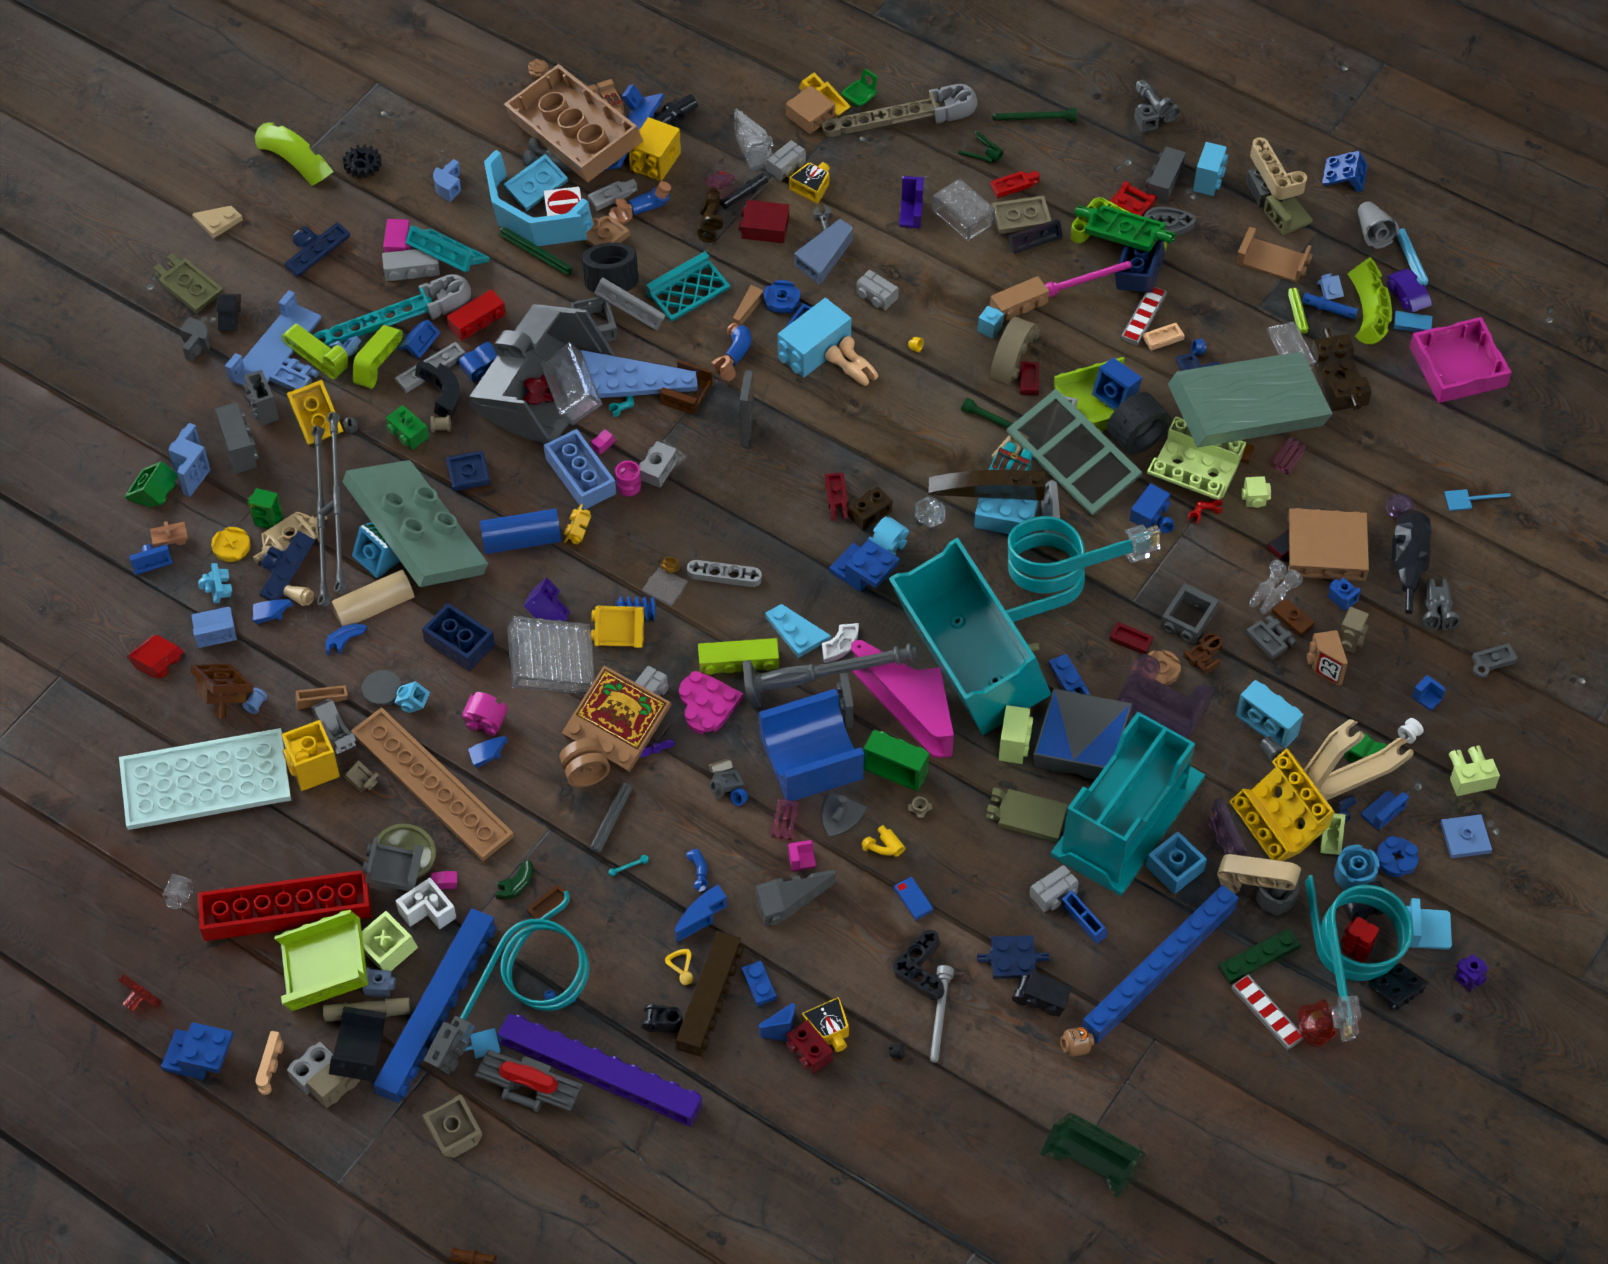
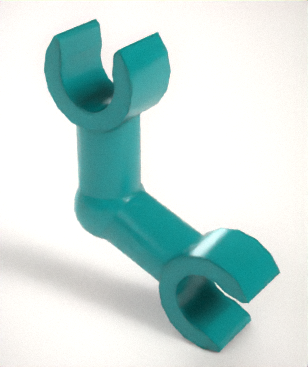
M625 396L626 401L623 403H611L609 405V411H612L613 417L619 416L621 411L634 406L633 396Z

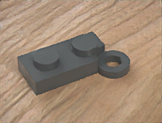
M1509 643L1476 652L1472 655L1475 663L1473 673L1479 678H1485L1488 676L1489 671L1515 664L1518 658ZM1478 669L1485 670V672L1481 673Z

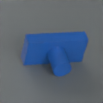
M146 544L142 547V552L129 556L135 575L173 564L167 544L157 548Z

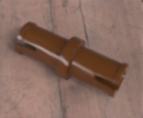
M454 1247L450 1252L453 1256H449L450 1262L463 1264H496L494 1261L497 1260L496 1255L478 1253L475 1249L468 1251Z

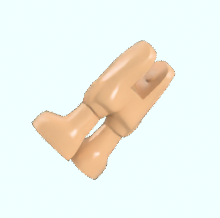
M847 336L840 342L839 348L834 345L828 349L825 359L841 367L845 374L866 387L869 384L868 378L874 381L878 378V373L865 358L856 354L854 351L855 341L852 337Z

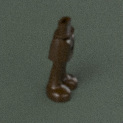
M715 185L711 186L704 198L700 214L703 217L697 229L698 237L708 243L716 240L717 234L715 230L723 228L722 218L716 215L720 206V192Z

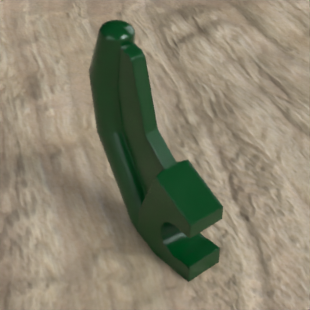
M527 860L525 863H522L517 875L513 878L498 882V888L504 889V891H496V899L507 900L515 898L530 884L534 872L531 861Z

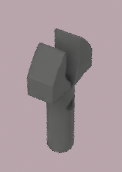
M824 205V214L819 212L818 206L813 211L814 220H821L823 231L829 227L828 218H832L831 208Z

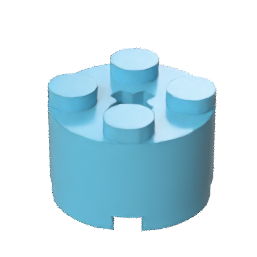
M885 516L874 528L873 538L869 537V539L896 556L895 552L898 548L902 550L907 543L905 538L910 530L890 516Z

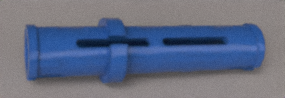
M1305 292L1302 304L1316 307L1319 311L1322 309L1351 318L1352 320H1355L1358 311L1357 308L1327 300L1324 296L1318 297L1308 294L1307 292Z

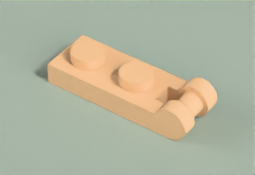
M270 1032L255 1082L261 1095H268L272 1090L270 1079L272 1073H275L277 1070L278 1053L281 1054L284 1047V1041L281 1040L279 1032Z

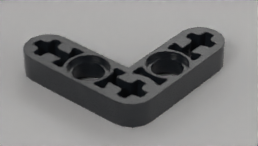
M927 930L895 960L893 971L899 980L931 1000H938L943 997L945 992L943 982L920 967L940 946L938 933L934 930ZM919 951L922 953L918 958L911 957L913 952ZM916 976L924 977L921 982L913 981Z

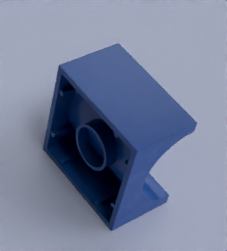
M836 689L759 712L760 740L787 803L863 779L864 753L861 747L855 749L849 739L842 719Z

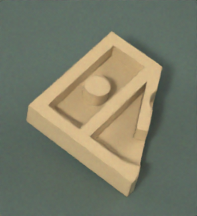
M232 206L192 214L193 219L212 238H216L243 221L242 215Z

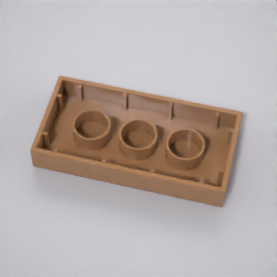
M559 64L504 104L512 121L529 135L537 138L540 144L586 182L595 178L603 170L643 142L639 129L633 122Z

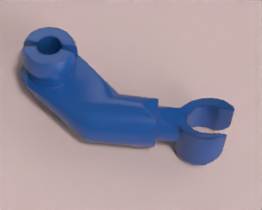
M695 848L688 851L686 857L690 862L694 861L697 867L696 876L698 878L694 883V889H699L700 892L706 890L709 886L706 880L708 865L701 851Z

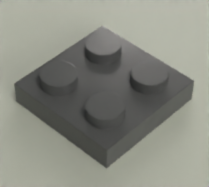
M848 672L840 673V681L836 682L840 711L845 728H853L854 706Z

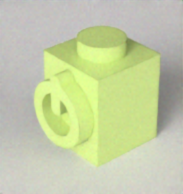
M1265 476L1245 478L1244 488H1242V499L1246 501L1247 507L1258 508L1266 506L1267 500H1271L1270 483H1266Z

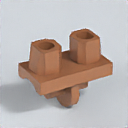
M165 521L164 526L150 529L154 548L166 544L168 546V544L173 543L184 545L188 540L185 522L169 525L168 521Z

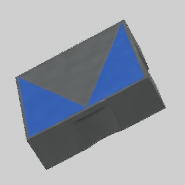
M1053 689L1033 754L1034 767L1060 773H1074L1085 778L1096 779L1114 755L1122 732L1132 720V703Z

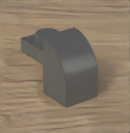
M189 317L180 328L182 341L186 342L183 346L185 359L192 362L200 354L201 349L206 351L210 349L211 342L206 325L197 319Z

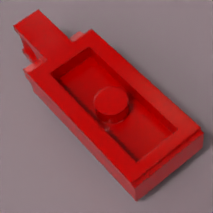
M1020 171L991 181L990 187L996 198H1000L1040 183V175L1038 171L1031 173Z

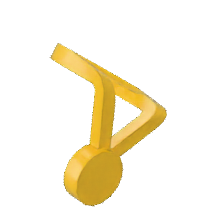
M689 949L675 951L665 958L666 964L680 973L679 980L683 985H689L693 981V975L688 971L691 959ZM686 954L684 971L671 962L674 957Z

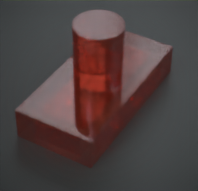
M122 974L118 981L132 990L122 1003L133 1011L142 998L156 1008L162 1002L125 974Z

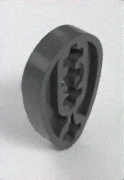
M1154 207L1144 215V217L1166 223V231L1176 233V237L1191 231L1195 227V216L1176 208Z

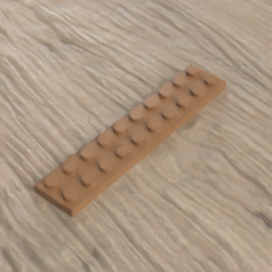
M382 707L351 730L356 740L482 861H485L514 837V833Z

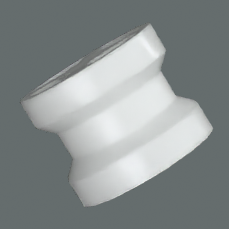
M1409 718L1405 725L1398 729L1400 738L1408 740L1407 743L1412 744L1416 740V736H1420L1424 732L1422 725L1413 718Z

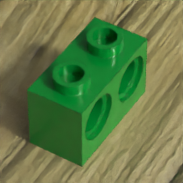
M256 488L253 495H250L248 499L251 517L255 526L270 529L281 522L283 518L278 493Z

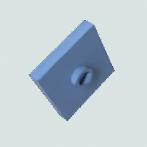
M1482 815L1441 820L1440 824L1450 858L1490 854L1492 852Z

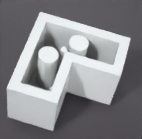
M428 878L395 900L398 913L410 927L427 915L439 930L456 919L453 904L431 878Z

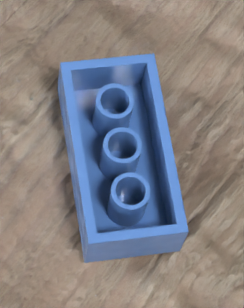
M577 429L544 444L545 459L579 506L583 504L582 510L616 494L614 478Z

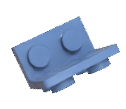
M230 607L192 614L193 634L197 648L237 640Z

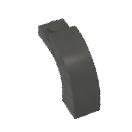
M326 699L311 706L316 720L321 721L332 749L336 754L356 746L354 734L344 725L332 699Z

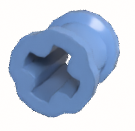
M253 688V692H251L248 700L242 703L243 708L251 714H258L259 707L263 701L265 702L268 699L267 694L261 689Z

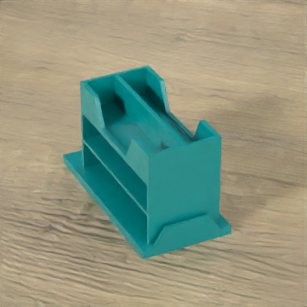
M1137 712L1122 732L1114 755L1091 787L1087 789L1083 786L1067 808L1064 835L1051 851L1050 856L1122 897L1147 861L1148 854L1157 847L1205 778L1204 773L1191 767L1195 743Z

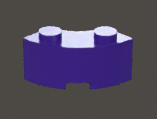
M1403 269L1387 275V286L1391 293L1399 298L1404 311L1415 312L1431 306L1432 303L1424 284L1420 285L1417 281L1418 276L1409 269Z

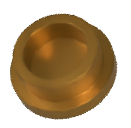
M670 556L665 557L660 564L661 568L670 574L679 571L680 568L678 559Z

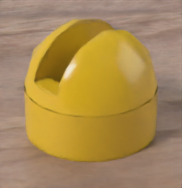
M912 337L908 342L910 350L919 353L923 348V338Z

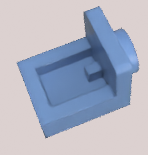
M1332 273L1321 276V280L1317 281V285H1321L1325 299L1333 300L1344 296L1339 275L1332 276Z
M355 336L347 339L343 345L337 341L328 347L332 349L335 345H340L347 352L348 357L358 351L359 348L357 346L361 343V340Z

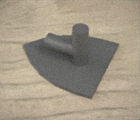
M830 792L823 806L822 813L823 825L828 837L840 835L854 827L864 815L867 806L847 799L844 795L840 796Z

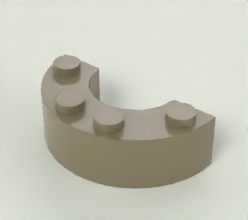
M1018 317L1011 319L995 352L990 371L991 379L1011 385L1013 379H1017L1020 371L1018 365L1022 354L1026 353L1028 345L1031 346L1034 339L1037 340L1041 330L1038 329L1037 324Z

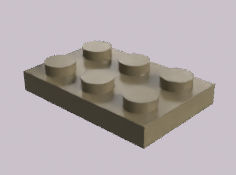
M1044 196L995 202L991 205L999 234L1020 232L1052 221Z

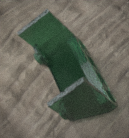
M1068 1113L1054 1123L1040 1152L1042 1156L1050 1152L1051 1157L1060 1161L1071 1158L1107 1178L1108 1188L1115 1192L1114 1196L1117 1198L1126 1191L1146 1156L1137 1147L1072 1113Z

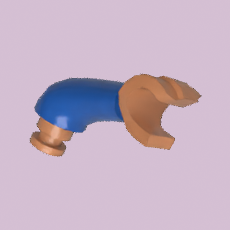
M661 181L658 187L629 200L628 203L624 199H616L617 207L611 208L609 215L620 224L628 223L634 215L664 206L669 201L671 186L667 182Z
M732 323L727 328V333L731 336L733 343L725 356L718 357L711 362L715 372L718 373L720 371L722 380L725 379L728 382L734 379L736 375L734 366L744 357L752 342L750 330L744 325L739 326L737 323Z

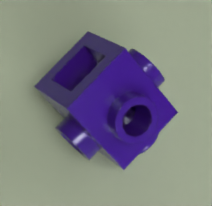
M1473 954L1467 959L1465 957L1462 958L1456 965L1458 969L1454 979L1469 992L1476 986H1481L1487 979L1485 975L1488 967L1482 959L1477 958Z

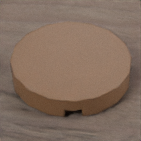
M1154 650L1146 654L1142 660L1141 672L1143 677L1155 686L1171 685L1180 676V661L1174 653L1167 650Z

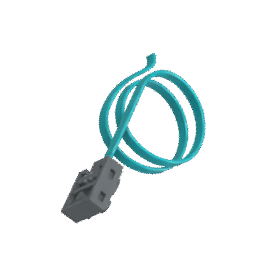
M564 891L562 903L543 917L521 921L504 934L461 1017L455 1016L451 1025L443 1022L424 1058L426 1063L447 1075L456 1069L458 1057L462 1056L469 1043L468 1040L475 1028L466 1019L506 942L517 930L525 926L531 925L520 930L512 937L502 955L501 976L508 990L527 1006L542 1011L564 1008L581 994L589 976L590 968L587 953L581 943L567 929L555 922L549 921L550 918L561 912L568 905L570 900L568 891ZM551 930L561 933L573 941L579 956L578 970L571 985L559 996L543 1001L531 1000L521 996L515 989L512 981L513 964L521 947L534 931ZM515 945V947H514V949H513V951H512V953H511V955H510V957H509L508 963H507V959H508L509 953H510L511 949L513 948V946ZM577 987V989L575 990V992H574L569 998H567V997L574 991V989Z

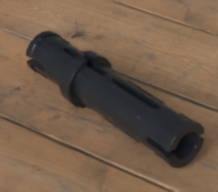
M762 172L752 180H747L743 186L720 199L721 206L726 210L748 194L755 193L759 187L768 183L767 176H764Z

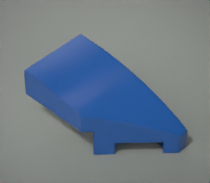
M290 599L253 604V621L256 624L273 620L275 617L280 621L283 618L282 613L287 607L291 608L293 602Z
M507 737L493 738L469 748L473 765L479 768L495 758L500 759L501 749L504 743L507 744L508 742Z

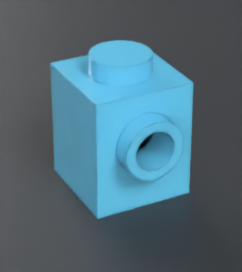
M987 306L978 318L977 332L994 339L1003 327L1004 313Z

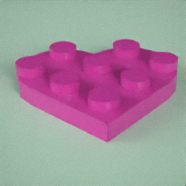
M694 671L690 676H687L679 687V696L682 704L686 706L685 720L687 726L693 732L699 734L713 730L716 732L720 729L743 699V693L698 671Z

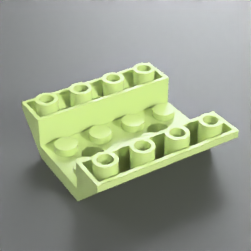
M1175 417L1169 428L1167 440L1158 458L1154 457L1147 474L1220 500L1224 497L1237 471L1246 442L1239 440L1197 448L1185 420ZM1179 459L1182 463L1176 464L1173 460ZM1213 472L1216 473L1218 476L1211 477L1208 475V473Z

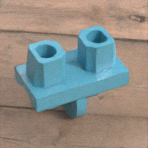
M211 563L212 571L202 575L203 578L198 581V586L200 589L205 590L206 593H212L213 603H220L221 598L231 597V584H221V582H228L229 572L228 569H218L217 563Z

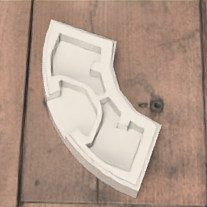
M859 623L839 625L837 635L830 641L822 643L824 663L838 660L851 651V644L859 636Z

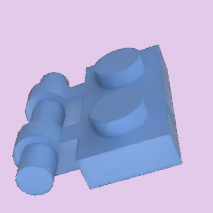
M286 357L284 364L287 366L279 364L269 377L270 381L294 391L311 384L310 376L317 378L319 371L308 364H301L295 358L290 359Z

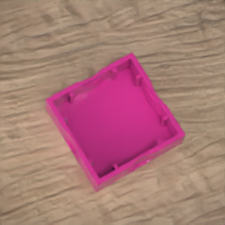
M1482 317L1458 322L1448 327H1437L1413 333L1409 348L1438 403L1508 386L1512 372L1501 352L1496 348L1492 335Z

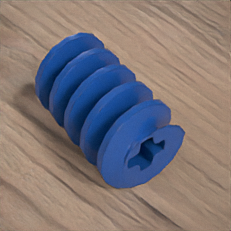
M620 596L616 602V606L644 607L646 621H649L651 616L654 622L656 621L654 597H651L649 602H647L646 597H643L642 602H640L638 596H636L634 602H632L630 596H628L626 602H624L623 597Z

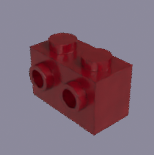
M809 1020L787 1033V1048L792 1054L796 1053L801 1066L805 1070L808 1069L811 1074H814L833 1061V1050Z

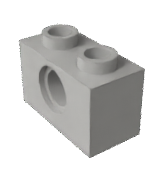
M656 441L654 446L648 450L646 459L639 464L641 481L661 488L678 461L677 449Z

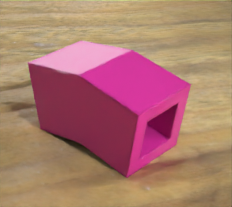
M604 429L591 441V448L601 455L616 439Z
M457 871L431 873V879L440 890L456 889Z

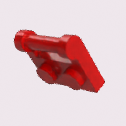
M1125 181L1110 202L1130 213L1144 216L1154 205L1157 196L1149 195ZM1129 192V193H1131V194H1133V195H1135V196H1137V197H1139V198L1145 200L1146 202L1144 203V202H1142V201H1140V200H1138V199H1136V198H1134V197H1132V196H1130V195H1128V194H1126V193Z

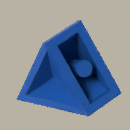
M791 1003L758 1025V1035L761 1038L787 1041V1033L793 1030L796 1005Z

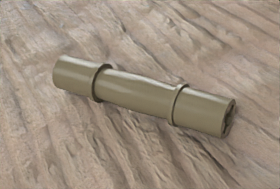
M409 997L385 998V1001H364L350 1004L345 1002L323 1005L324 1022L341 1021L344 1006L386 1013L387 1018L389 1016L411 1014Z

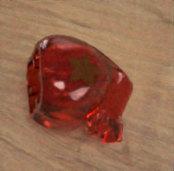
M1321 999L1316 1004L1302 1005L1297 1011L1300 1034L1305 1042L1312 1047L1323 1046L1333 1039L1337 1033V1020L1329 1012V1004L1325 999Z

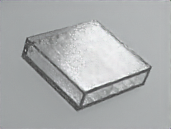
M513 616L508 626L512 687L586 694L595 680L590 624Z

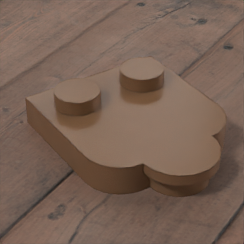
M603 216L600 219L592 218L593 226L586 232L587 240L585 242L590 246L608 242L621 243L630 236V232L611 216Z

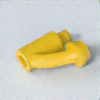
M884 825L878 828V832L881 834L880 839L886 847L876 845V840L872 837L865 838L861 843L864 851L871 850L886 856L893 855L897 857L906 849L891 829H886Z

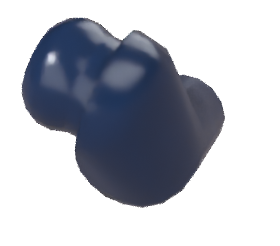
M1349 795L1338 802L1337 813L1346 815L1345 822L1351 819V813L1348 811V808L1357 802L1353 795Z

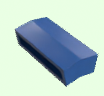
M1073 891L1062 898L1064 909L1096 944L1107 937L1108 931ZM1071 904H1074L1082 914L1079 915V913L1071 906ZM1086 921H1089V922L1093 925V927L1097 930V932H1095V931L1087 924Z

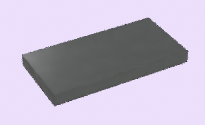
M749 370L745 371L740 395L742 447L749 446L754 420L753 371Z

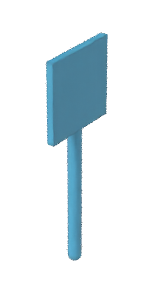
M1467 489L1444 492L1449 511L1472 509L1470 500L1511 496L1510 493L1469 497Z
M495 1028L471 1034L472 1045L467 1046L465 1050L473 1049L476 1059L484 1057L487 1050L501 1053Z

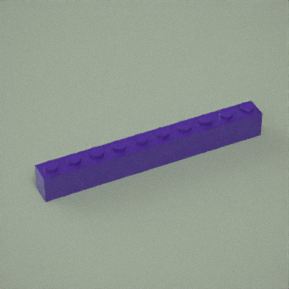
M509 1013L497 1034L499 1044L689 1127L693 1125L702 1108V1096L698 1092L691 1089H683L673 1081L667 1082L655 1073L649 1074L644 1072L634 1064L628 1065L623 1063L620 1058L607 1056L597 1048L591 1049L584 1046L579 1040H570L558 1031L552 1032L547 1030L542 1024H533L521 1015L515 1016Z

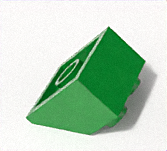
M162 461L143 468L124 498L149 508L157 505L160 506L167 499L166 494L168 491L175 487V480L178 475Z

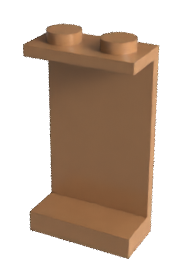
M1249 227L1238 251L1236 264L1298 283L1300 278L1306 274V264H1310L1313 254H1310L1311 246H1307L1304 254L1255 239L1256 229Z

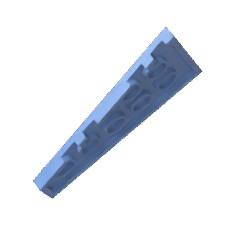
M581 350L586 399L660 394L663 387L676 392L697 391L698 389L696 371Z

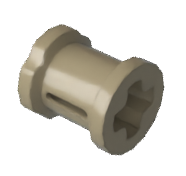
M450 415L439 418L431 416V432L435 433L438 430L451 432Z

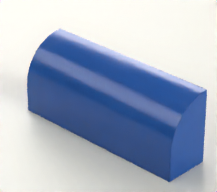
M556 508L480 521L485 554L561 542Z

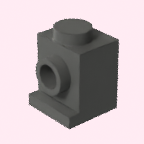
M1143 103L1135 108L1134 119L1141 133L1158 129L1159 115L1156 114L1152 104L1146 105Z

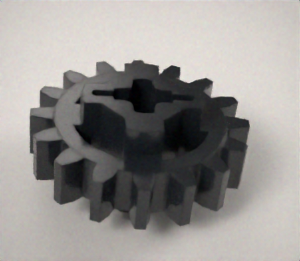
M364 144L360 148L357 145L356 149L350 148L351 152H345L346 156L343 157V166L346 169V173H351L352 177L358 175L359 179L362 176L368 178V174L374 176V171H380L379 167L382 166L381 154L378 153L377 149L373 150V146L366 148V144Z

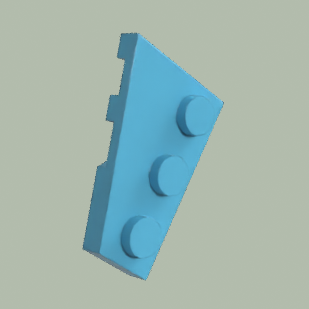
M783 604L765 613V618L797 658L819 647L823 642L831 640V635Z

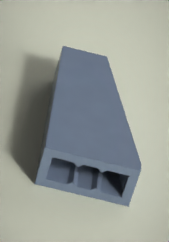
M841 219L836 221L794 253V266L817 284H822L853 241V228L851 225Z

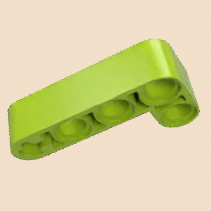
M296 323L281 335L283 342L333 380L348 368V354L340 345H335L332 349Z
M383 325L357 353L353 363L354 384L369 389L374 388L377 381L378 367L400 344L403 335L402 330Z

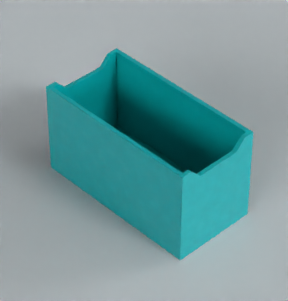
M958 537L949 542L942 553L908 573H897L889 578L907 617L982 736L1003 724L1006 705L1030 708L1051 695L1035 655Z

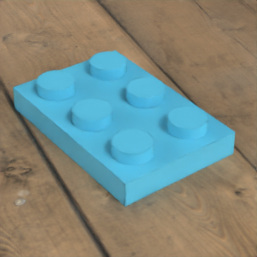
M545 154L504 183V188L527 212L544 199V191L559 189L568 182V178Z

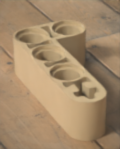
M1261 137L1254 139L1250 156L1271 194L1279 200L1303 194L1307 175L1301 171L1286 174L1269 142Z
M1225 854L1217 876L1221 886L1224 885L1233 893H1238L1242 884L1294 890L1301 868L1291 862Z

